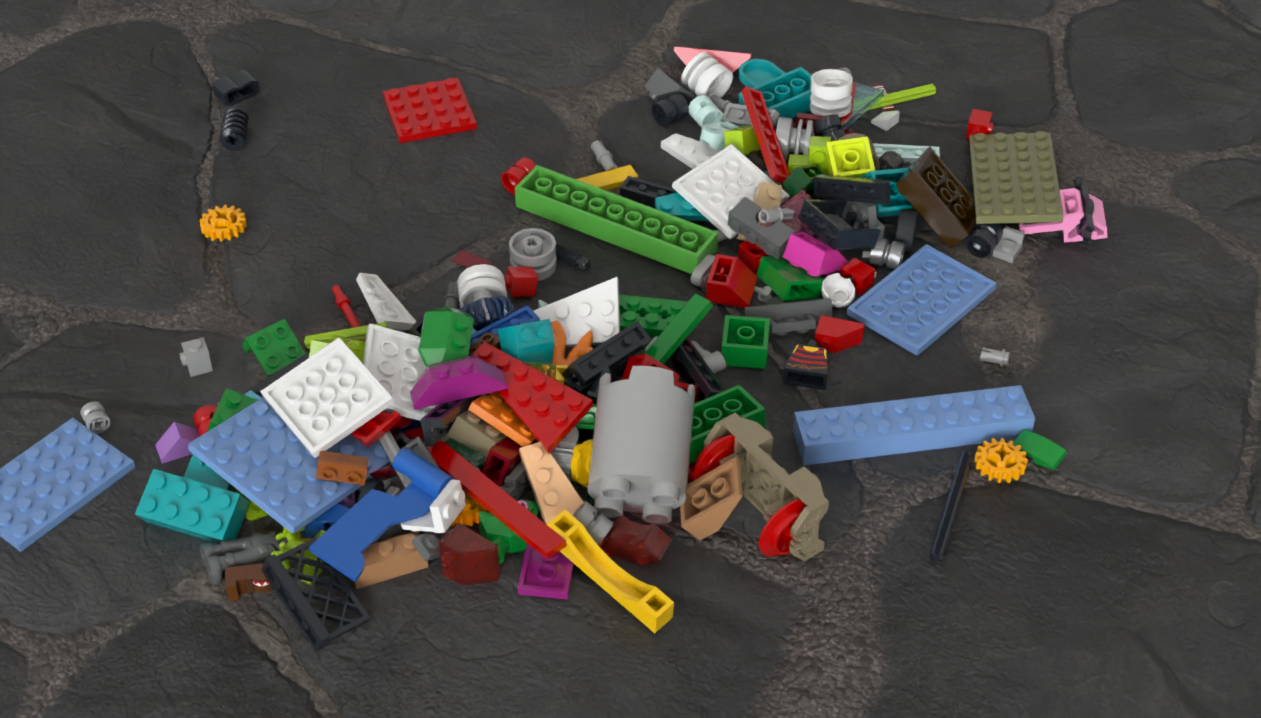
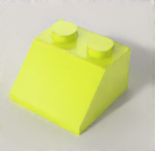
M868 136L827 142L829 174H833V176L840 175V177L854 176V178H857L870 171H875Z

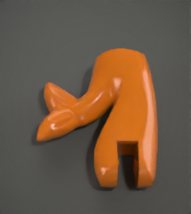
M557 320L551 322L555 334L553 336L552 365L569 366L572 362L593 349L591 347L593 334L589 330L565 359L566 334L564 328Z

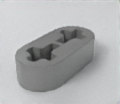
M708 254L694 269L691 276L692 284L701 288L707 284L715 255Z

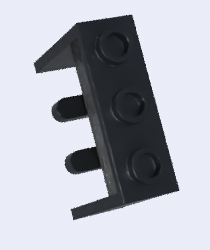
M804 200L798 219L833 250H836V248L866 247L874 250L881 231L879 229H869L868 222H860L857 229L853 228L857 218L856 212H848L845 220L841 217L847 203L845 200Z

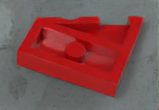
M393 411L392 414L380 412L350 433V435L366 448H369L401 420L400 413L397 411Z

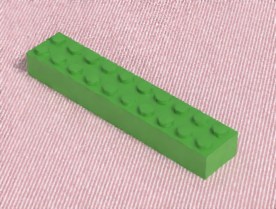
M538 165L515 187L517 208L690 274L693 273L694 269L708 254L715 255L718 252V232Z

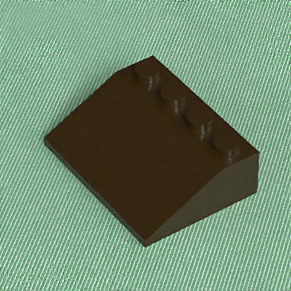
M931 147L908 168L895 184L899 193L910 201L912 208L922 215L926 224L934 229L941 242L949 248L969 236L976 224L974 197Z

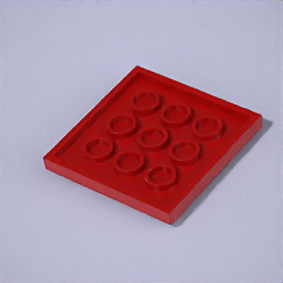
M448 78L446 80L383 91V98L399 143L477 129L476 120L458 78Z

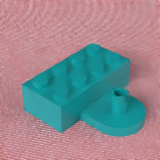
M751 59L740 65V81L747 87L761 91L767 109L776 110L779 113L778 118L786 117L793 119L797 117L798 113L811 111L810 96L812 92L810 87L812 75L802 67L785 73L774 63L764 59ZM741 92L739 93V105H746Z
M193 454L184 477L153 469L135 515L147 523L220 544L221 541L236 539L250 501L241 494L232 492V485Z

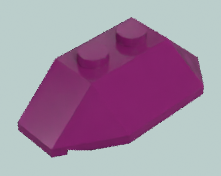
M472 355L428 365L410 391L414 410L504 390L507 389V384L502 370Z

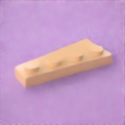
M540 442L519 448V453L544 523L547 525L564 509L573 515L584 502L551 453L548 454Z

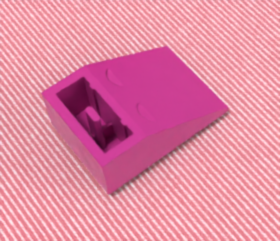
M804 232L792 233L790 235L783 258L789 260L791 265L802 267L807 270L809 275L815 277L840 272L841 267L848 263L838 250H833L829 245Z

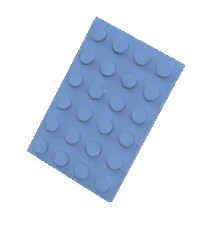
M926 244L847 308V315L918 356L996 289L997 283Z
M71 418L0 468V537L18 551H23L135 468L134 461L97 434L88 430L87 427L76 419Z

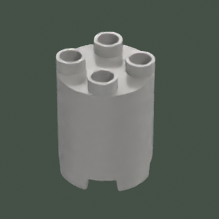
M632 366L629 379L610 383V374L605 373L600 378L588 481V493L595 500L594 508L597 509V515L603 514L607 518H617L623 515V511L643 513L642 519L646 522L667 524L672 520V510L680 507L686 501L695 387L694 385H688V391L686 392L674 386L673 371L652 366Z

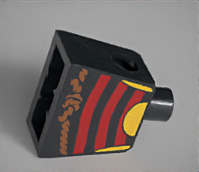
M809 340L806 345H795L784 367L783 384L826 390L828 377L827 350L820 348L819 343L814 340Z

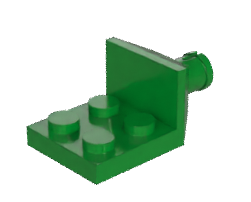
M517 500L525 501L528 505V510L539 518L540 509L536 501ZM489 511L479 512L480 539L488 548L484 557L489 563L493 564L497 555L496 565L502 564L506 552L514 553L526 549L527 543Z

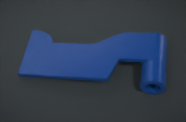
M403 448L398 452L392 466L395 470L411 479V483L398 496L372 489L309 547L310 552L354 582L361 576L365 567V559L362 553L392 525L425 516L430 511V505L447 484L454 480L452 476L408 448Z

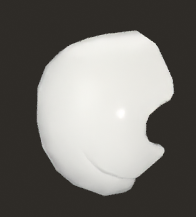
M839 273L828 275L823 280L822 295L823 298H830L832 300L833 307H846L855 298V287L849 278L845 279Z

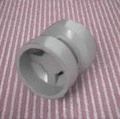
M90 402L82 407L80 414L83 421L86 422L88 430L95 434H100L109 428L110 419L100 402Z

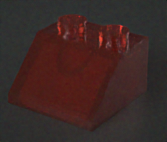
M460 523L439 541L442 573L447 579L454 580L460 585L495 582L500 579L498 546Z

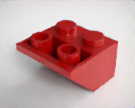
M716 254L707 280L706 299L717 304L741 308L749 307L758 277L737 257Z

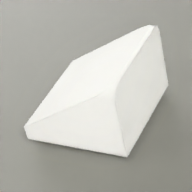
M882 112L871 120V123L887 131L899 122L900 112Z

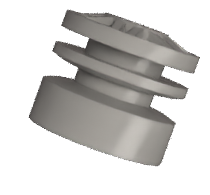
M778 118L776 135L785 160L788 159L790 152H794V155H799L800 153L809 155L810 136H815L812 120H808L807 128L803 129V119H800L797 128H793L792 118Z

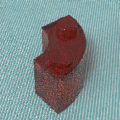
M621 516L613 521V526L598 545L611 557L616 556L628 562L648 565L661 560L672 539L656 524L640 525L630 521L625 516Z

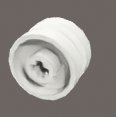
M486 264L474 265L464 270L457 280L460 308L485 297H507L504 275L494 266Z

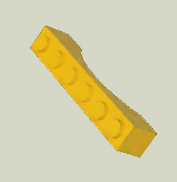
M564 509L547 523L548 527L566 540V547L560 550V552L652 632L656 633L673 618L674 602L656 586L636 579L619 567L597 545L583 524Z

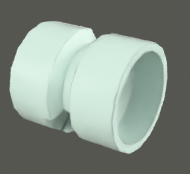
M705 95L698 96L689 105V114L701 128L707 124L722 122L723 113L709 97Z

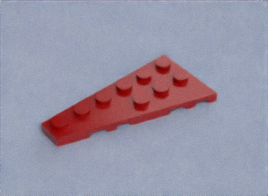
M483 342L472 354L503 371L507 389L495 392L500 394L506 405L522 424L528 427L533 437L537 441L539 440L548 454L593 407L592 399L486 342Z

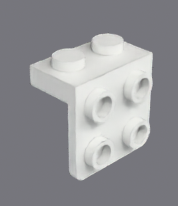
M451 480L430 505V511L423 517L402 522V529L414 532L445 533L466 506L465 493L462 490L460 480Z

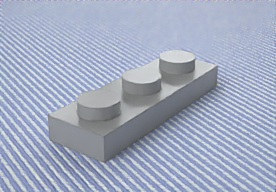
M728 103L721 119L722 122L728 121L736 126H753L746 105ZM768 109L774 127L779 113L774 109Z

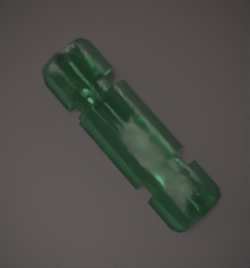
M451 438L444 442L472 465L479 468L485 464L486 457L484 454L476 452V450L462 443L458 444V441Z

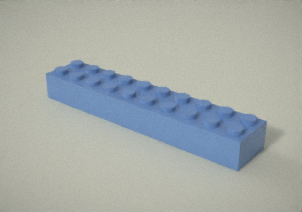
M1017 385L799 411L794 413L793 433L803 465L982 444L983 441L990 443L992 438L997 442L1001 438H1004L1005 441L1015 440L1023 429L1033 431L1035 416L1022 386Z

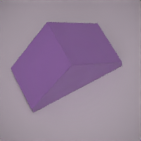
M173 422L155 445L162 464L191 455L192 453L188 450L189 443L199 437L197 429Z

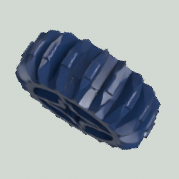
M505 296L485 297L484 299L470 302V304L464 305L463 308L459 309L469 313L474 318L473 328L476 331L515 311L511 300Z

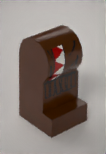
M264 563L225 568L226 590L229 601L239 600L240 594L253 592L267 593L273 589L261 571Z

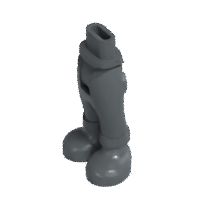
M273 531L269 532V534L255 533L240 539L221 541L220 544L205 543L200 545L202 560L208 569L212 585L219 584L222 581V573L227 567L264 562L267 557L271 556L273 551H280L279 544L282 541L287 545V538L276 540L277 534Z

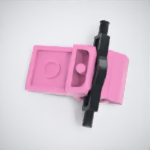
M1075 177L1076 179L1073 180L1075 188L1060 190L1063 222L1019 223V228L1025 234L1062 230L1064 243L1083 241L1084 244H1090L1093 239L1107 238L1103 202L1089 194L1088 186L1083 184L1081 177Z

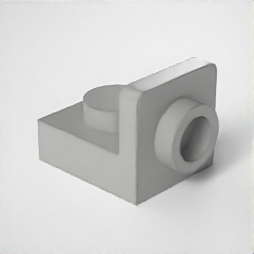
M1006 226L1003 229L1001 240L993 251V257L1013 263L1022 250L1025 233Z

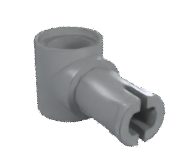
M691 341L714 374L726 368L725 359L719 351L711 353L709 350H704L696 341Z

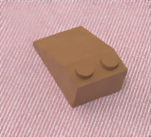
M734 457L687 485L686 501L680 506L681 527L700 541L720 530L742 498L739 458Z

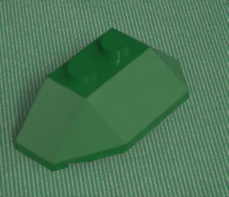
M446 306L427 311L424 314L418 352L426 367L468 356L474 318L469 313Z

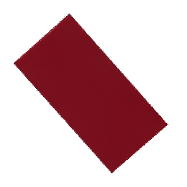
M463 250L452 260V262L468 268L474 265H492L494 263Z
M390 466L369 473L375 479L382 481L398 476L396 471Z

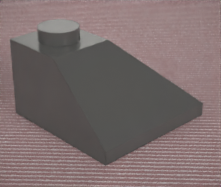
M659 68L656 69L644 86L650 91L648 95L656 101L659 99L665 100L666 97L675 93H680L687 103H691L697 97L695 93L684 87L680 80Z

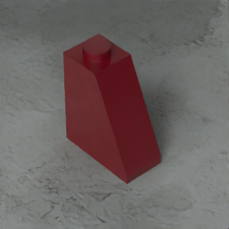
M507 436L489 449L482 473L499 487L504 486L506 477L522 461L519 448L523 446Z

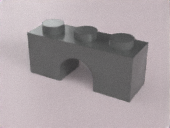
M744 197L729 211L727 225L733 231L746 237L750 243L759 246L766 254L778 260L785 252L790 235L796 231L780 220L768 227L758 224L760 221L758 214L762 208Z

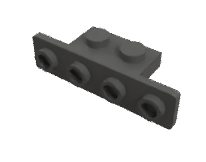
M824 298L745 307L744 313L745 317L770 318L769 329L775 335H786L790 331L806 333L810 331L809 329H816V322H819L821 315L832 317V300Z

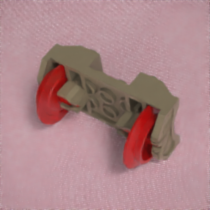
M736 413L718 421L704 441V449L698 456L695 464L693 481L734 457L739 458L742 494L764 515V519L767 521L759 538L760 551L769 557L792 553L803 561L823 551L825 542L818 534L819 522L828 510L829 501L824 497L819 478L805 466L788 475V472L772 459V434L770 431L765 430L758 422L739 417Z

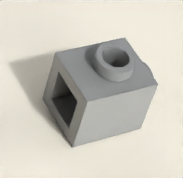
M204 337L181 343L183 352L179 353L183 366L187 365L190 377L213 371Z

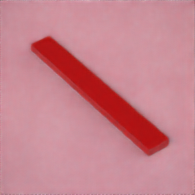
M439 440L433 446L427 447L440 469L452 476L454 480H460L464 492L543 557L548 559L566 547V540L442 440Z

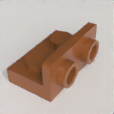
M320 451L316 478L365 486L369 458Z

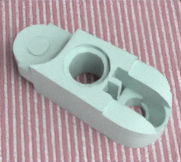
M728 121L704 125L701 131L700 142L709 144L715 150H723L725 148L724 131L741 126H736Z

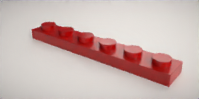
M746 86L741 92L769 177L775 182L783 183L790 176L764 97L761 91Z

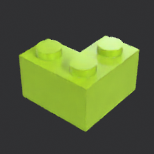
M810 136L809 155L790 154L788 162L790 176L796 167L812 164L818 165L826 175H830L826 144L831 142V137Z

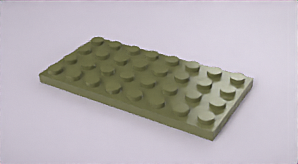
M1039 131L1036 133L1017 132L1015 134H1005L999 132L987 135L983 133L969 135L976 224L1063 222V209L1050 133Z

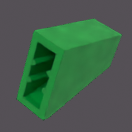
M773 256L761 257L757 276L783 301L818 299L820 297L824 278L809 275L807 270L791 265L790 261L783 257H780L778 260Z

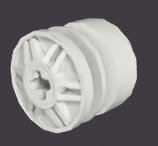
M706 52L696 55L687 64L681 76L682 85L688 88L689 91L695 93L697 97L705 95L709 98L712 95L722 98L730 88L733 80L732 72Z
M824 69L812 74L810 87L812 92L810 96L811 112L822 116L837 114L839 118L849 114L852 105L853 78L851 74L839 69Z

